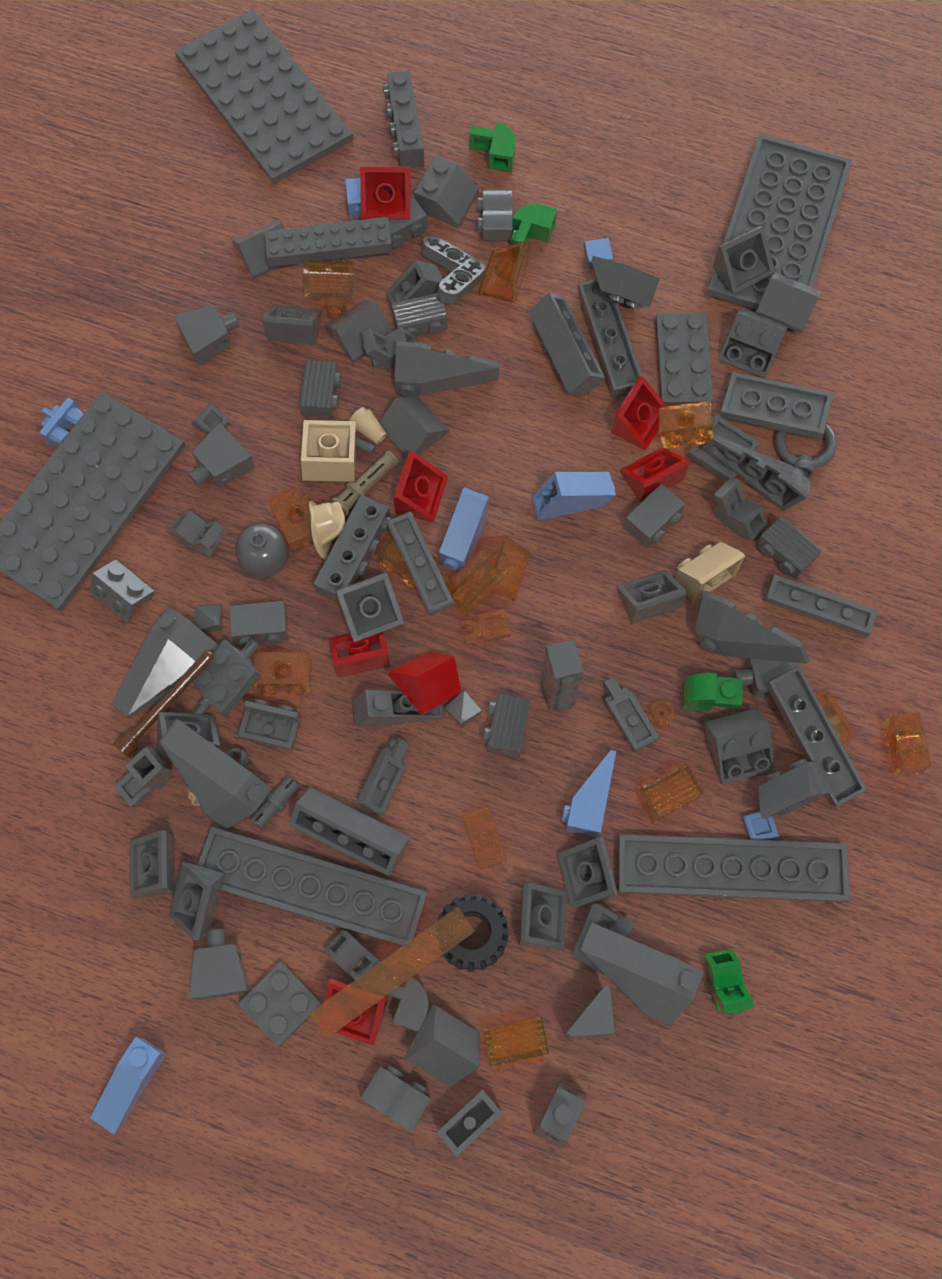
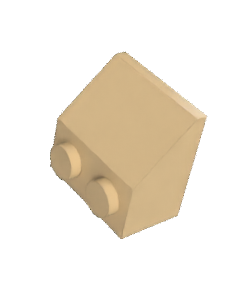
M304 420L301 452L302 480L355 482L356 421Z
M719 542L715 546L710 544L703 548L695 559L691 560L688 558L679 564L675 579L686 589L687 596L694 604L703 597L706 591L712 592L736 576L745 558L741 551L723 542Z

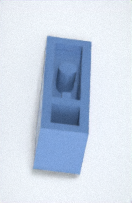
M610 750L572 798L571 805H565L562 822L567 823L565 831L599 838L616 751Z
M135 1037L117 1064L90 1119L116 1135L168 1054L144 1038Z

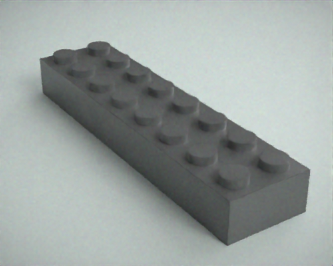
M388 217L264 231L269 267L392 252Z
M597 279L579 283L578 295L612 398L626 395L642 374L618 303L609 299V293L601 291Z
M793 667L767 681L765 684L807 762L818 763L832 792L826 795L831 806L837 807L865 792L867 789L801 667Z

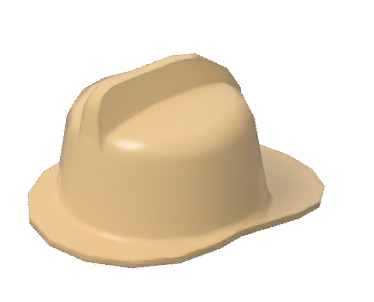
M310 501L309 509L311 513L313 542L321 558L327 559L331 552V541L340 535L345 525L342 505L339 502L317 505L315 502Z

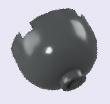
M255 524L246 528L239 535L236 542V558L246 573L248 572L258 578L272 577L284 568L283 565L289 558V546L281 531L274 526Z

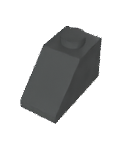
M415 260L389 288L386 295L392 305L393 302L437 293L439 283L443 278L435 264Z

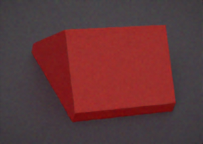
M360 166L361 219L388 217V219H411L410 167Z
M643 376L638 377L615 414L611 433L641 449H647L670 409Z
M662 447L620 469V472L639 502L642 503L661 483L666 488H670L683 481L689 467V461L687 458Z
M409 451L394 495L395 513L403 515L411 512L416 519L434 522L448 475L415 452Z
M383 632L356 642L353 641L350 634L329 638L333 663L338 678L390 667L389 654Z
M426 652L388 673L391 680L422 716L461 693L455 656Z
M330 979L318 1027L374 1045L389 1001L385 997Z

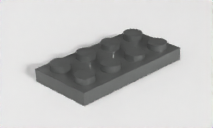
M657 313L655 320L660 396L667 407L712 406L713 392L706 313Z
M732 372L720 417L822 440L834 393Z

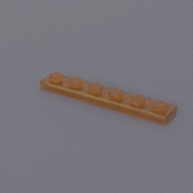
M456 907L309 1014L327 1039L471 935L475 930L460 908Z

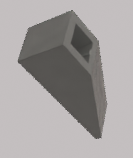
M365 690L352 700L355 727H383L443 718L442 705L422 716L402 691Z

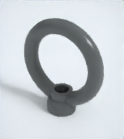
M827 423L823 434L827 442L826 449L822 455L813 459L808 455H799L797 457L792 454L785 442L788 432L779 430L776 432L775 446L781 458L794 468L800 469L807 478L813 476L814 469L827 464L836 453L837 438Z

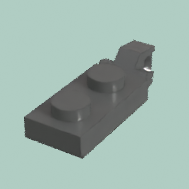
M614 677L605 681L603 688L608 695L604 699L607 708L633 752L635 753L657 741L659 736L632 691H628L626 687L621 689Z
M394 737L390 739L387 746L380 752L356 803L375 815H383L406 767L403 765V756L409 745L407 742Z

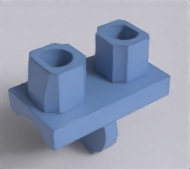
M69 397L60 407L56 405L52 410L44 407L41 410V414L45 419L40 424L43 428L39 433L45 438L46 444L52 448L55 444L59 446L69 434L67 432L68 428L71 425L75 426L84 414L78 409L75 401Z

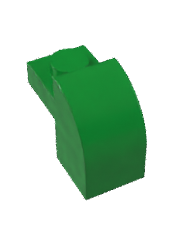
M499 122L496 123L495 130L471 126L469 149L488 152L489 169L512 173L516 151V138L513 131Z
M529 204L523 206L514 214L511 244H514V255L523 257L530 238L549 243L556 225V208L542 204Z
M700 673L688 676L684 680L682 687V710L709 712L712 706L741 708L743 679L717 677V673Z
M733 949L704 954L707 978L717 1010L722 1009L724 1014H739L744 1010L753 1009V998L743 983L741 962Z

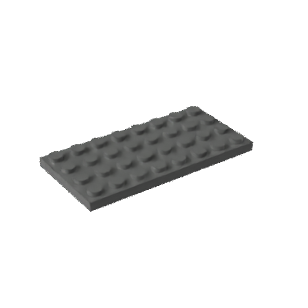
M254 9L174 50L176 58L273 185L353 140L352 132Z
M759 134L724 243L759 226H764L775 273L813 288L852 159ZM714 270L707 295L757 310L773 275L732 294Z
M101 391L1 520L0 572L62 612L185 448L184 441Z

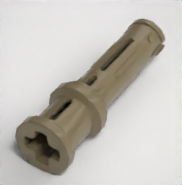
M386 451L356 482H349L346 485V489L337 498L333 497L330 502H339L342 505L344 516L347 517L350 514L349 510L356 505L360 495L366 497L365 493L398 464L397 458L390 451Z

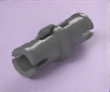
M289 776L272 794L268 793L266 796L267 800L249 817L262 830L278 811L282 812L285 809L284 805L301 788Z

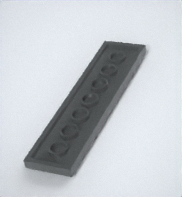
M214 827L210 829L198 862V866L225 874L221 887L222 892L408 949L412 947L428 892Z
M619 835L618 893L848 902L850 901L847 844Z

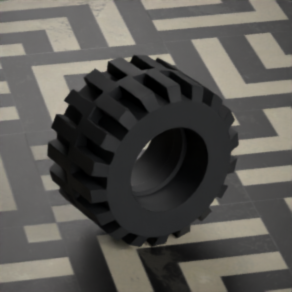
M466 894L460 899L456 897L452 900V903L446 904L443 912L438 916L435 933L439 950L449 964H453L460 970L466 969L468 972H474V970H484L497 962L504 953L509 936L508 921L506 916L504 917L500 906H496L493 900L490 898L487 900L483 898V895L476 894V896ZM466 917H478L488 925L489 939L479 949H465L458 944L455 938V928L458 922Z

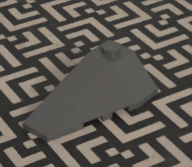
M397 341L396 394H401L405 397L423 396L496 381L499 378L498 362L474 356L460 358L454 355V351L447 349L444 353L431 350V345L402 341Z
M714 436L703 447L782 511L804 500L810 494L811 481L805 477V474L800 469L794 468L790 464L719 436Z
M707 591L703 594L695 632L700 640L701 647L709 653L716 652L727 657L803 664L809 662L810 658L802 642L774 626L767 629L758 620V617L752 613H749L747 616L741 614L734 609L736 604L728 599Z
M169 608L151 628L111 705L127 717L132 718L158 698V693L169 685L173 687L179 681L178 679L206 651L214 652L218 648L217 643L187 618Z
M178 719L174 721L159 741L174 767L184 778L188 789L200 803L199 806L203 812L225 829L230 828L256 812L272 789Z
M589 922L578 949L602 974H605L617 986V989L623 995H626L636 1005V1008L641 1013L667 1026H671L694 1000L704 973L676 958L592 922Z

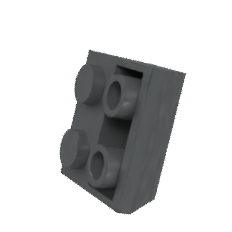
M741 307L719 360L766 378L788 325Z
M757 708L705 722L708 748L722 785L775 770L770 723Z

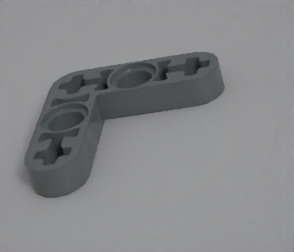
M426 236L423 239L421 246L422 255L451 271L438 286L437 298L441 302L446 304L458 302L482 281L486 269L482 261L436 236Z

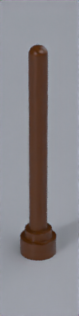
M206 651L130 733L121 734L113 742L115 747L130 758L138 749L136 747L139 744L138 740L158 720V712H165L214 659V653Z

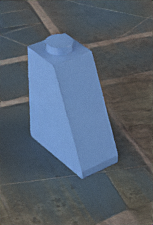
M555 472L532 496L537 519L544 520L604 507L616 494L609 472Z
M465 487L463 488L439 551L440 563L445 568L452 571L458 569L464 572L488 520V496Z

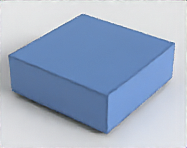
M609 238L585 241L584 248L588 267L593 266V256L613 261Z
M760 812L742 817L749 840H771L779 837L773 817L762 819Z

